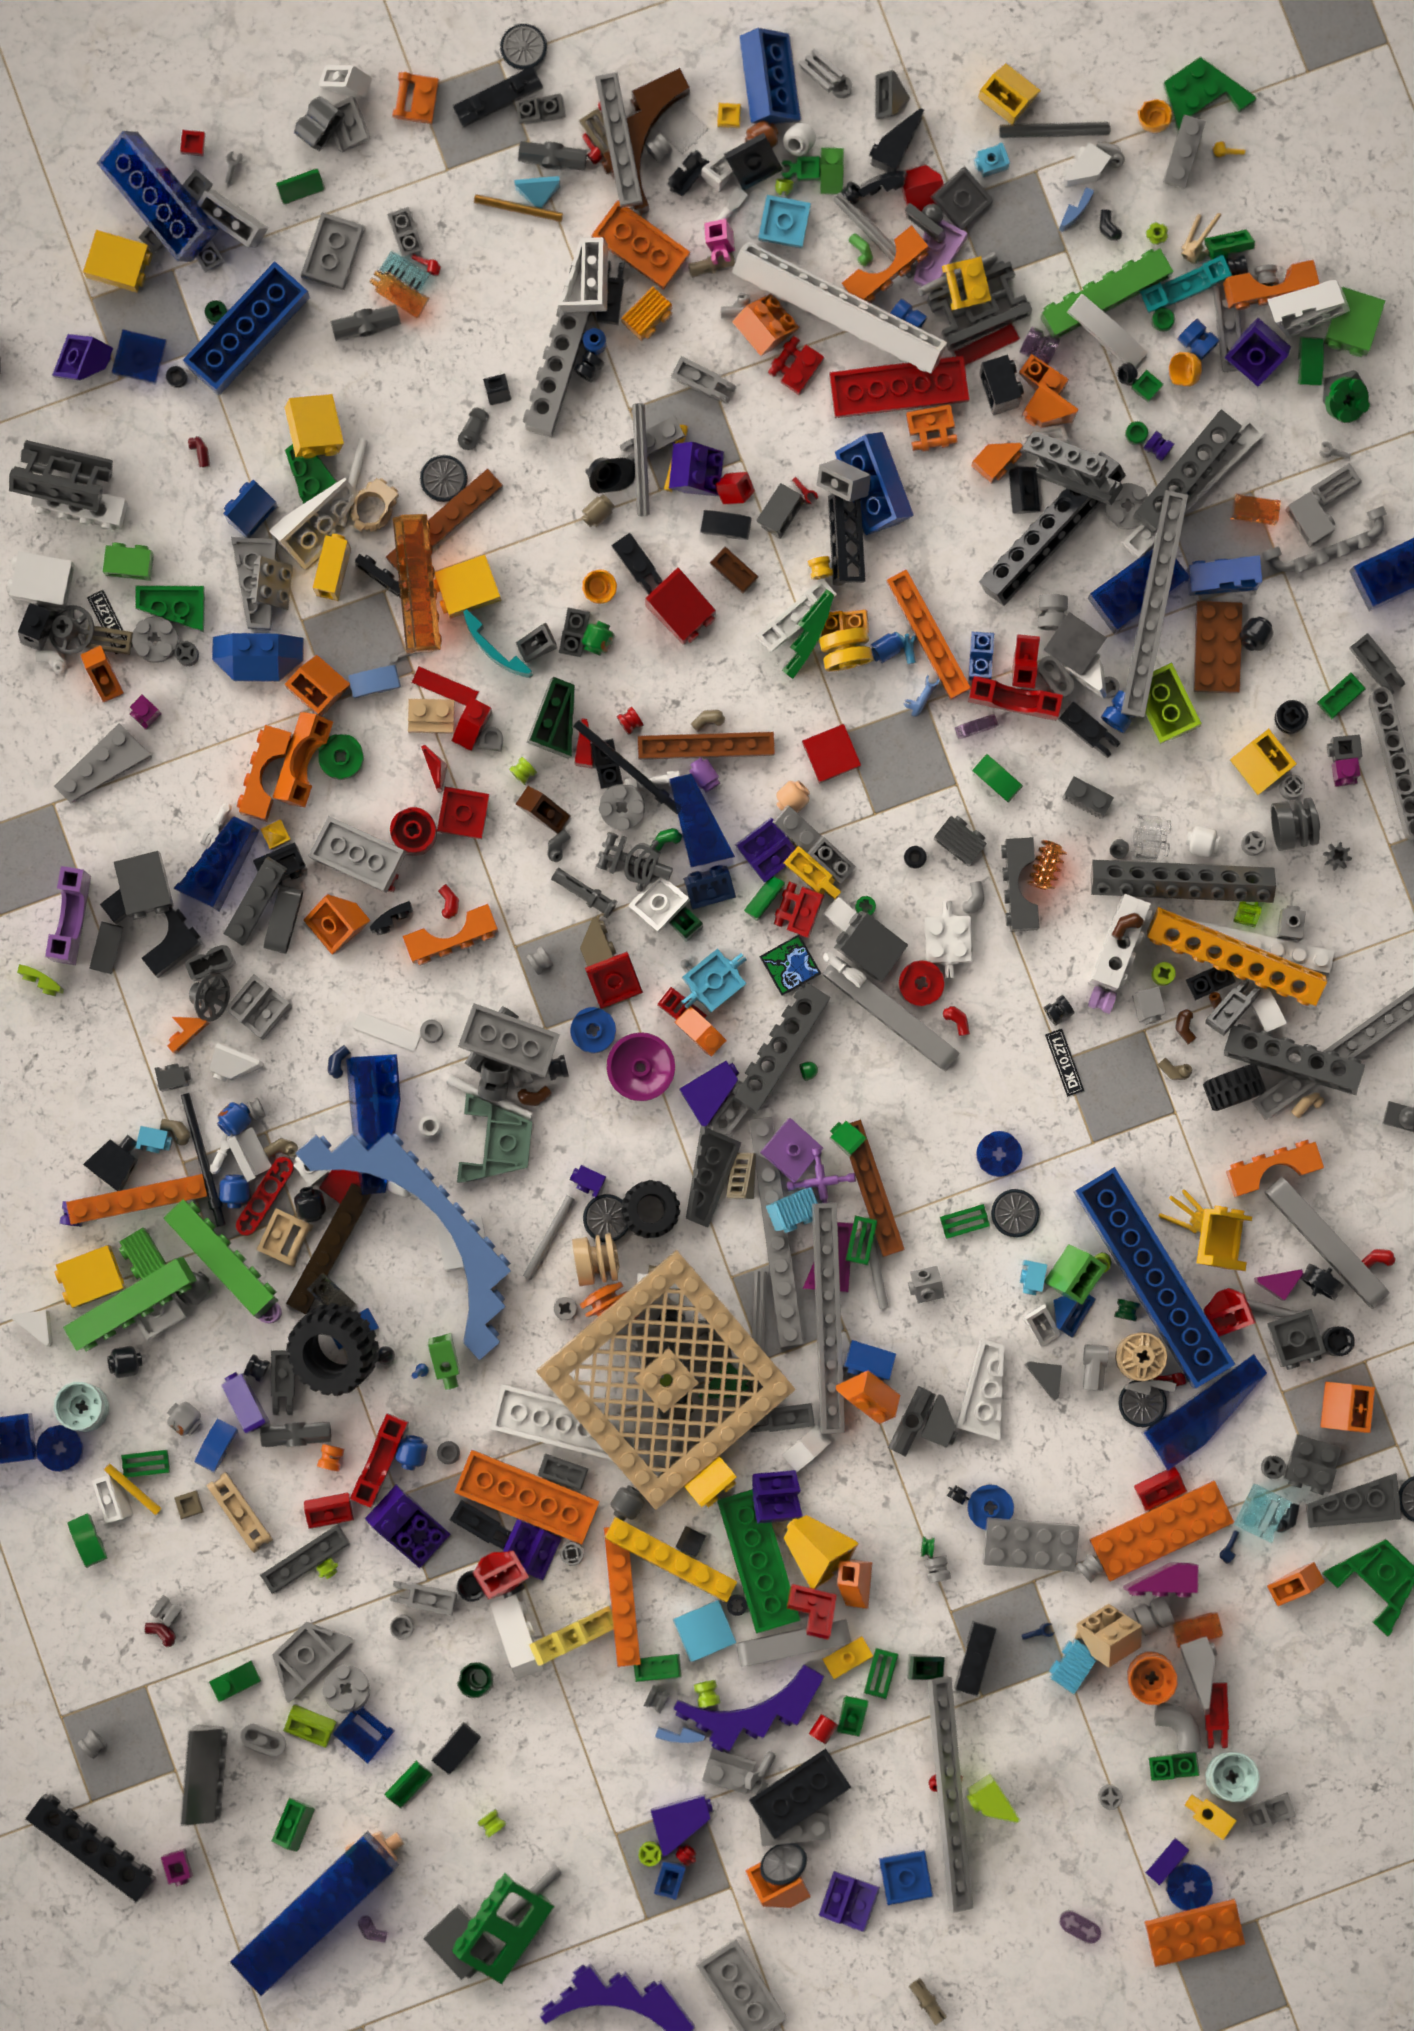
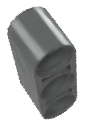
M280 885L263 947L265 949L284 954L287 953L301 905L303 890Z

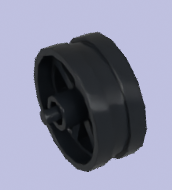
M1308 1264L1305 1273L1300 1277L1304 1283L1311 1287L1313 1296H1316L1318 1293L1331 1300H1336L1337 1294L1344 1287L1339 1280L1333 1277L1331 1268H1328L1326 1271L1315 1265Z

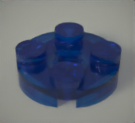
M995 1131L986 1135L979 1142L976 1150V1159L980 1168L988 1175L1004 1177L1013 1173L1020 1165L1022 1148L1017 1139L1010 1133ZM997 1148H1002V1152L1006 1153L1005 1157H1001V1161L996 1160V1156H993V1151H997Z
M63 1425L46 1429L40 1435L36 1445L38 1460L52 1471H64L74 1467L80 1461L84 1450L83 1442L77 1431ZM63 1442V1447L66 1448V1451L58 1455L54 1445Z
M1182 1863L1175 1867L1168 1875L1166 1892L1171 1902L1182 1910L1187 1911L1203 1907L1210 1901L1213 1894L1211 1877L1204 1868L1197 1864ZM1194 1881L1195 1891L1184 1892V1883Z

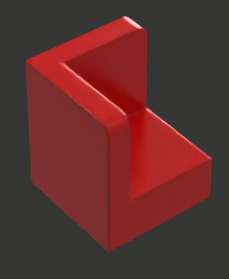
M748 472L726 473L715 484L723 504L745 503L755 492Z

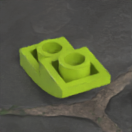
M19 964L17 973L23 975L22 979L26 981L36 982V979H39L37 987L43 989V994L56 996V993L63 994L64 989L53 979L34 968Z

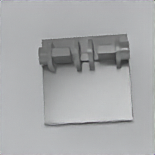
M259 556L253 564L254 575L252 579L257 580V582L251 583L252 586H256L251 591L250 599H252V604L264 603L288 610L293 565Z

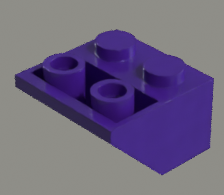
M693 441L673 444L669 488L689 494L719 496L715 484L722 478L724 452Z

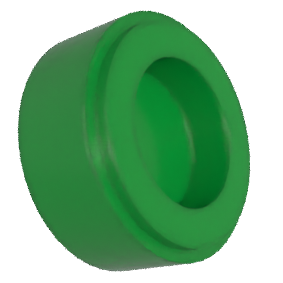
M1168 308L1157 309L1152 316L1153 327L1161 332L1170 330L1175 322V316Z
M1134 421L1127 426L1125 437L1129 443L1140 445L1148 437V428L1144 423Z

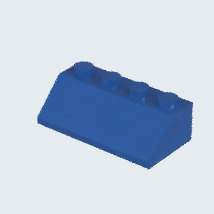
M756 28L740 35L751 123L756 124L759 121L765 120L769 124L773 123L775 125L800 121L789 33Z
M883 432L865 434L835 451L837 459L871 475L868 496L861 498L862 528L865 535L898 525L914 516Z

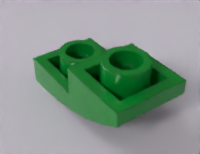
M1300 337L1298 384L1322 386L1324 364L1323 338Z
M988 754L972 770L1008 803L1023 787L1019 781Z
M86 1513L67 1522L75 1546L86 1568L108 1559L90 1514Z
M1197 1752L1149 1757L1151 1781L1200 1775Z

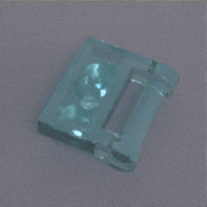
M1254 1483L1234 1525L1272 1544L1275 1538L1273 1535L1286 1508H1289L1292 1502ZM1275 1501L1279 1504L1265 1532H1263L1259 1528L1272 1502Z

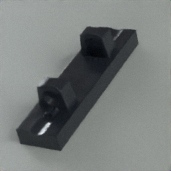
M533 66L453 105V109L464 128L542 89L543 85Z

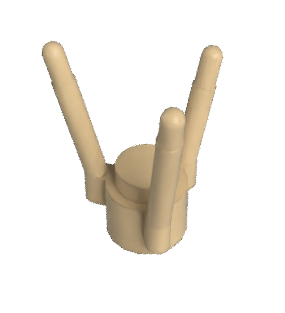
M1217 213L1198 241H1192L1201 219V214L1197 215L1186 242L1181 247L1183 250L1181 255L1193 264H1196L1197 261L1201 263L1209 254L1208 249L1203 252L1204 246L1202 242L1221 217V213Z

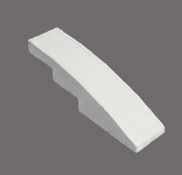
M1083 294L1077 298L1067 311L1069 315L1083 325L1085 330L1098 339L1101 345L1123 363L1129 362L1136 367L1147 353L1134 338Z

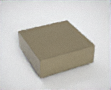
M197 1490L174 1497L181 1519L204 1512Z

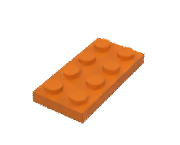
M619 200L616 201L591 235V238L603 237L608 243L609 251L663 290L690 255V251L629 207L620 208Z
M1235 1899L1144 1921L1155 1967L1245 1945Z

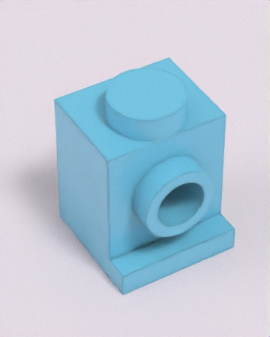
M1003 142L977 151L974 164L977 172L981 171L983 177L1009 169L1010 161ZM994 156L995 161L990 162L987 158Z
M140 1126L136 1149L143 1150L144 1146H147L146 1151L160 1153V1149L170 1151L173 1138L169 1137L170 1132Z
M1024 1260L1022 1265L1027 1267L1026 1270L1022 1269L1020 1283H1023L1022 1293L1036 1295L1037 1292H1042L1047 1264Z

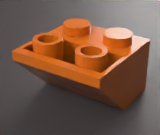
M772 294L748 304L732 321L760 356L775 349L800 328L794 321V318L780 305L779 300Z
M318 655L302 665L284 684L293 695L321 717L350 687V683Z
M1325 1382L1320 1427L1370 1433L1375 1387Z

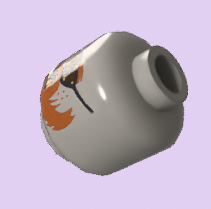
M183 1402L180 1405L175 1403L167 1412L170 1415L167 1421L168 1425L181 1436L187 1434L191 1436L202 1423L200 1421V1412L188 1402Z

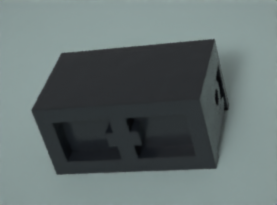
M295 842L253 860L257 871H259L267 857L287 868L278 887L283 884V880L291 878V880L300 878L304 875L303 872L307 870Z

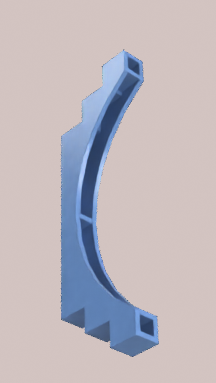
M389 1132L386 1133L368 1150L365 1148L368 1143L360 1134L355 1137L352 1133L332 1151L329 1149L332 1145L323 1135L320 1138L317 1135L313 1136L295 1152L310 1171L350 1170L375 1175L394 1182L417 1196L438 1216L457 1246L462 1257L468 1282L469 1310L463 1342L478 1360L482 1359L500 1343L497 1338L500 1335L491 1324L488 1327L485 1324L506 1307L503 1303L505 1300L503 1295L497 1289L492 1291L491 1288L511 1272L508 1267L511 1263L502 1253L498 1256L494 1252L493 1248L496 1246L487 1236L483 1239L478 1234L480 1228L472 1219L467 1221L462 1216L465 1211L457 1202L452 1204L447 1199L450 1194L442 1185L437 1187L432 1182L435 1177L427 1168L422 1170L416 1164L420 1160L411 1150L407 1153L401 1147L404 1142L396 1133L393 1135Z

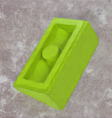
M293 1705L283 1731L326 1748L336 1721L298 1705Z

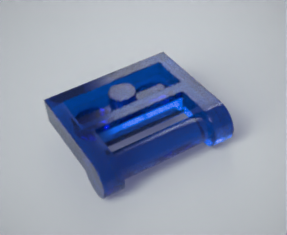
M363 1706L357 1711H351L334 1731L333 1735L368 1764L395 1730L391 1727H386ZM359 1715L382 1735L381 1738L377 1740L353 1719Z

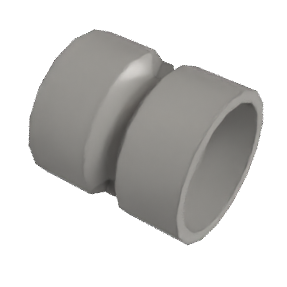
M1044 594L1039 596L1038 609L1042 611L1038 615L1039 629L1057 631L1067 616L1064 612L1068 610V596L1060 594Z
M1164 1597L1153 1599L1150 1606L1142 1604L1133 1608L1137 1622L1142 1625L1144 1636L1156 1632L1158 1625L1163 1628L1175 1623Z

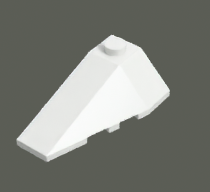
M343 478L284 516L269 532L290 556L306 570L320 557L325 535L331 536L335 534V527L340 519L346 516L358 493L347 479Z

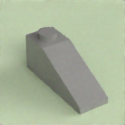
M1206 1636L1180 1645L1182 1657L1204 1715H1208L1210 1711L1215 1666L1214 1656L1218 1655L1214 1643H1209Z

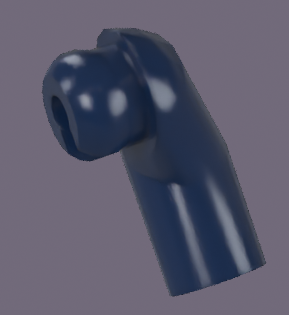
M345 1045L341 1046L328 1058L327 1071L334 1079H338L343 1075L341 1061L351 1054Z

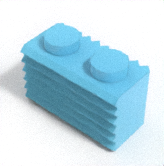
M812 1187L766 1205V1209L773 1223L774 1230H784L787 1233L797 1229L796 1224L802 1221L804 1225L813 1222L812 1204L818 1202Z
M1076 1639L1073 1642L1068 1641L1062 1650L1064 1656L1060 1662L1056 1660L1049 1669V1672L1052 1673L1049 1678L1075 1694L1097 1661V1659L1092 1657L1088 1648Z

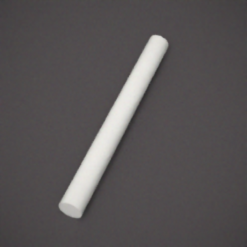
M361 438L358 441L348 482L354 489L357 485L368 440ZM349 511L344 518L340 519L337 526H346Z
M451 1075L448 1077L447 1084L530 1121L533 1112L507 1100H485L478 1095V1087Z

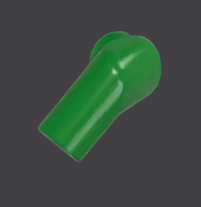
M675 828L660 831L654 839L659 842L655 849L661 851L664 844L668 842L678 844L682 840V834Z

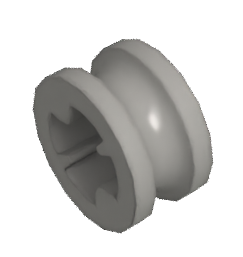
M846 76L842 82L846 83L845 87L847 90L843 89V92L838 91V86L832 90V93L837 98H846L851 93L852 82Z
M1105 677V684L1107 685L1111 682L1113 683L1112 687H1115V691L1111 690L1107 693L1106 698H1113L1119 691V682L1114 677Z
M255 1098L254 1102H247L255 1121L258 1120L259 1116H266L258 1098Z

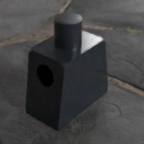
M30 603L18 630L20 643L43 651L57 611L37 603Z
M128 1134L120 1144L110 1139L83 1165L116 1191H121L138 1161L137 1158L130 1154L135 1148L137 1141Z

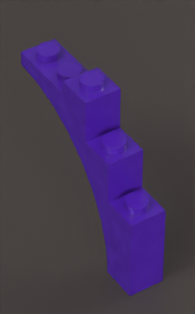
M803 1664L795 1677L780 1692L766 1701L748 1708L732 1711L708 1710L692 1706L678 1699L673 1709L677 1711L675 1715L685 1721H688L690 1718L697 1722L695 1726L706 1733L709 1730L713 1731L709 1737V1740L713 1742L711 1744L713 1748L720 1752H724V1750L730 1752L743 1727L746 1729L745 1733L757 1740L758 1736L761 1738L765 1737L777 1714L780 1716L779 1720L790 1727L792 1723L798 1725L820 1686L824 1675Z
M591 1963L587 1966L582 1964L575 1969L571 1981L576 1987H567L560 1993L561 1998L555 2003L552 2000L541 2008L543 2012L540 2013L541 2020L544 2024H547L558 2016L578 2008L596 2005L616 2006L633 2010L648 2017L665 2031H692L695 2029V2024L662 1980L657 1983L655 1980L649 1983L644 1988L645 1992L642 1994L627 1972H624L622 1975L619 1972L608 1980L610 1984L606 1985Z

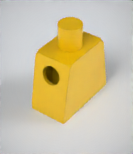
M1191 1794L1184 1806L1195 1813L1193 1816L1195 1820L1222 1840L1225 1839L1237 1822L1236 1819L1207 1798L1203 1802ZM1205 1809L1213 1812L1212 1819L1209 1820L1203 1816Z

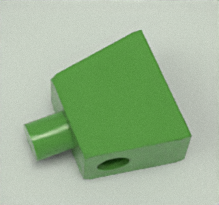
M451 1333L429 1338L428 1348L436 1378L443 1379L445 1390L458 1387L456 1375L460 1374V1368ZM448 1362L450 1363V1366L443 1367L442 1363Z

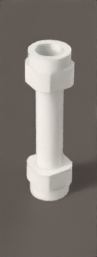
M669 771L667 775L648 778L655 785L669 784V786L680 784L678 771ZM633 777L624 779L625 784L632 785L637 789L645 788Z

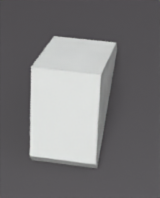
M725 152L702 168V179L717 192H720L734 175L724 155Z
M1044 1304L1022 1317L1041 1347L1061 1335Z
M49 1311L18 1313L10 1317L42 1344L50 1347L52 1344Z
M815 1425L783 1453L782 1456L798 1472L823 1451L831 1441L825 1434H821L820 1428Z

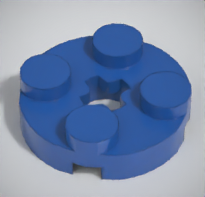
M596 1007L585 1008L578 1012L572 1021L570 1028L571 1038L574 1044L584 1052H602L614 1041L616 1034L615 1022L612 1016L602 1009ZM590 1024H593L595 1027L599 1026L600 1030L597 1031V1036L593 1037L592 1034H587L586 1031L590 1029Z
M988 1484L972 1492L968 1500L967 1511L972 1522L981 1529L986 1530L987 1518L1011 1519L1014 1512V1504L1011 1496L1005 1489L997 1485ZM988 1501H992L993 1505H997V1509L993 1510V1514H989L987 1510H984V1506L988 1505Z

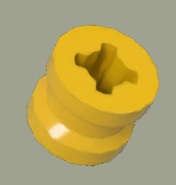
M829 556L817 557L808 561V566L812 569V580L827 578L833 575L832 569L829 568Z

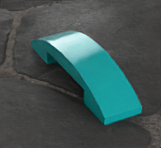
M1222 255L1170 281L1141 291L1140 294L1148 313H1151L1157 309L1166 308L1195 296L1225 281L1232 274Z
M467 609L463 612L472 638L487 657L500 667L516 675L528 678L533 675L532 670L516 655L510 662L479 634L484 629L483 624Z

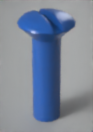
M418 1364L416 1371L411 1374V1377L413 1379L419 1376L425 1377L429 1371L427 1365Z

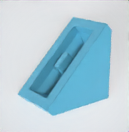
M559 176L514 180L516 191L537 208H542L560 188Z

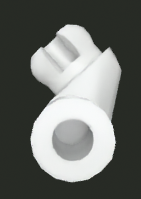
M36 651V662H48L56 673H61L66 669V661L58 651Z

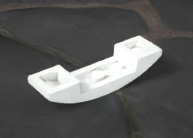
M821 578L798 601L757 633V639L771 653L801 629L798 625L799 621L826 589L834 594V598L837 594Z

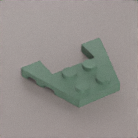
M466 1094L464 1115L488 1117L483 1164L459 1162L457 1183L528 1168L533 1122L471 1094Z

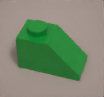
M847 1121L843 1124L838 1122L830 1130L832 1133L830 1139L849 1157L867 1139Z
M730 1362L727 1363L726 1374H738V1370ZM714 1378L709 1383L708 1389L720 1390L721 1378ZM725 1378V1390L736 1391L737 1379ZM742 1379L741 1391H746L749 1388L747 1385L749 1380ZM703 1393L698 1395L700 1399H703ZM708 1393V1399H716L720 1396V1394ZM724 1394V1398H734L736 1396Z

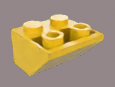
M1005 63L983 85L979 91L978 99L1007 122L1015 124L1041 90Z
M1269 728L1230 759L1231 763L1257 795L1297 765Z
M718 1456L684 1487L701 1507L706 1504L709 1508L719 1499L717 1494L720 1491L724 1490L727 1492L736 1484L734 1479L737 1476L722 1458Z

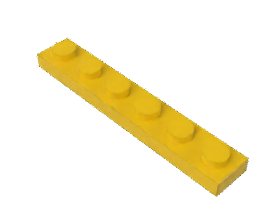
M617 1517L613 1519L604 1539L725 1603L728 1602L737 1584L736 1580Z

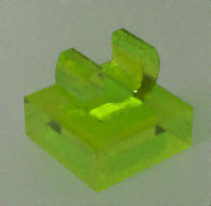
M1239 902L1233 922L1255 928L1261 915L1262 907H1259L1258 902H1255L1254 905Z

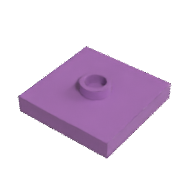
M788 1118L760 1153L795 1183L814 1161L815 1157L812 1154V1149L820 1147L822 1151L823 1147L796 1122Z

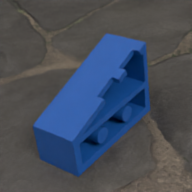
M1260 555L1229 560L1217 559L1214 562L1207 563L1204 560L1192 562V565H1189L1187 568L1189 596L1257 591L1262 584Z

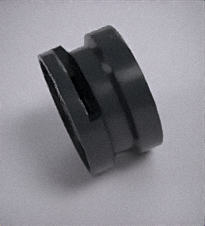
M1288 700L1282 703L1274 715L1277 728L1286 734L1299 732L1308 720L1307 708L1297 700Z

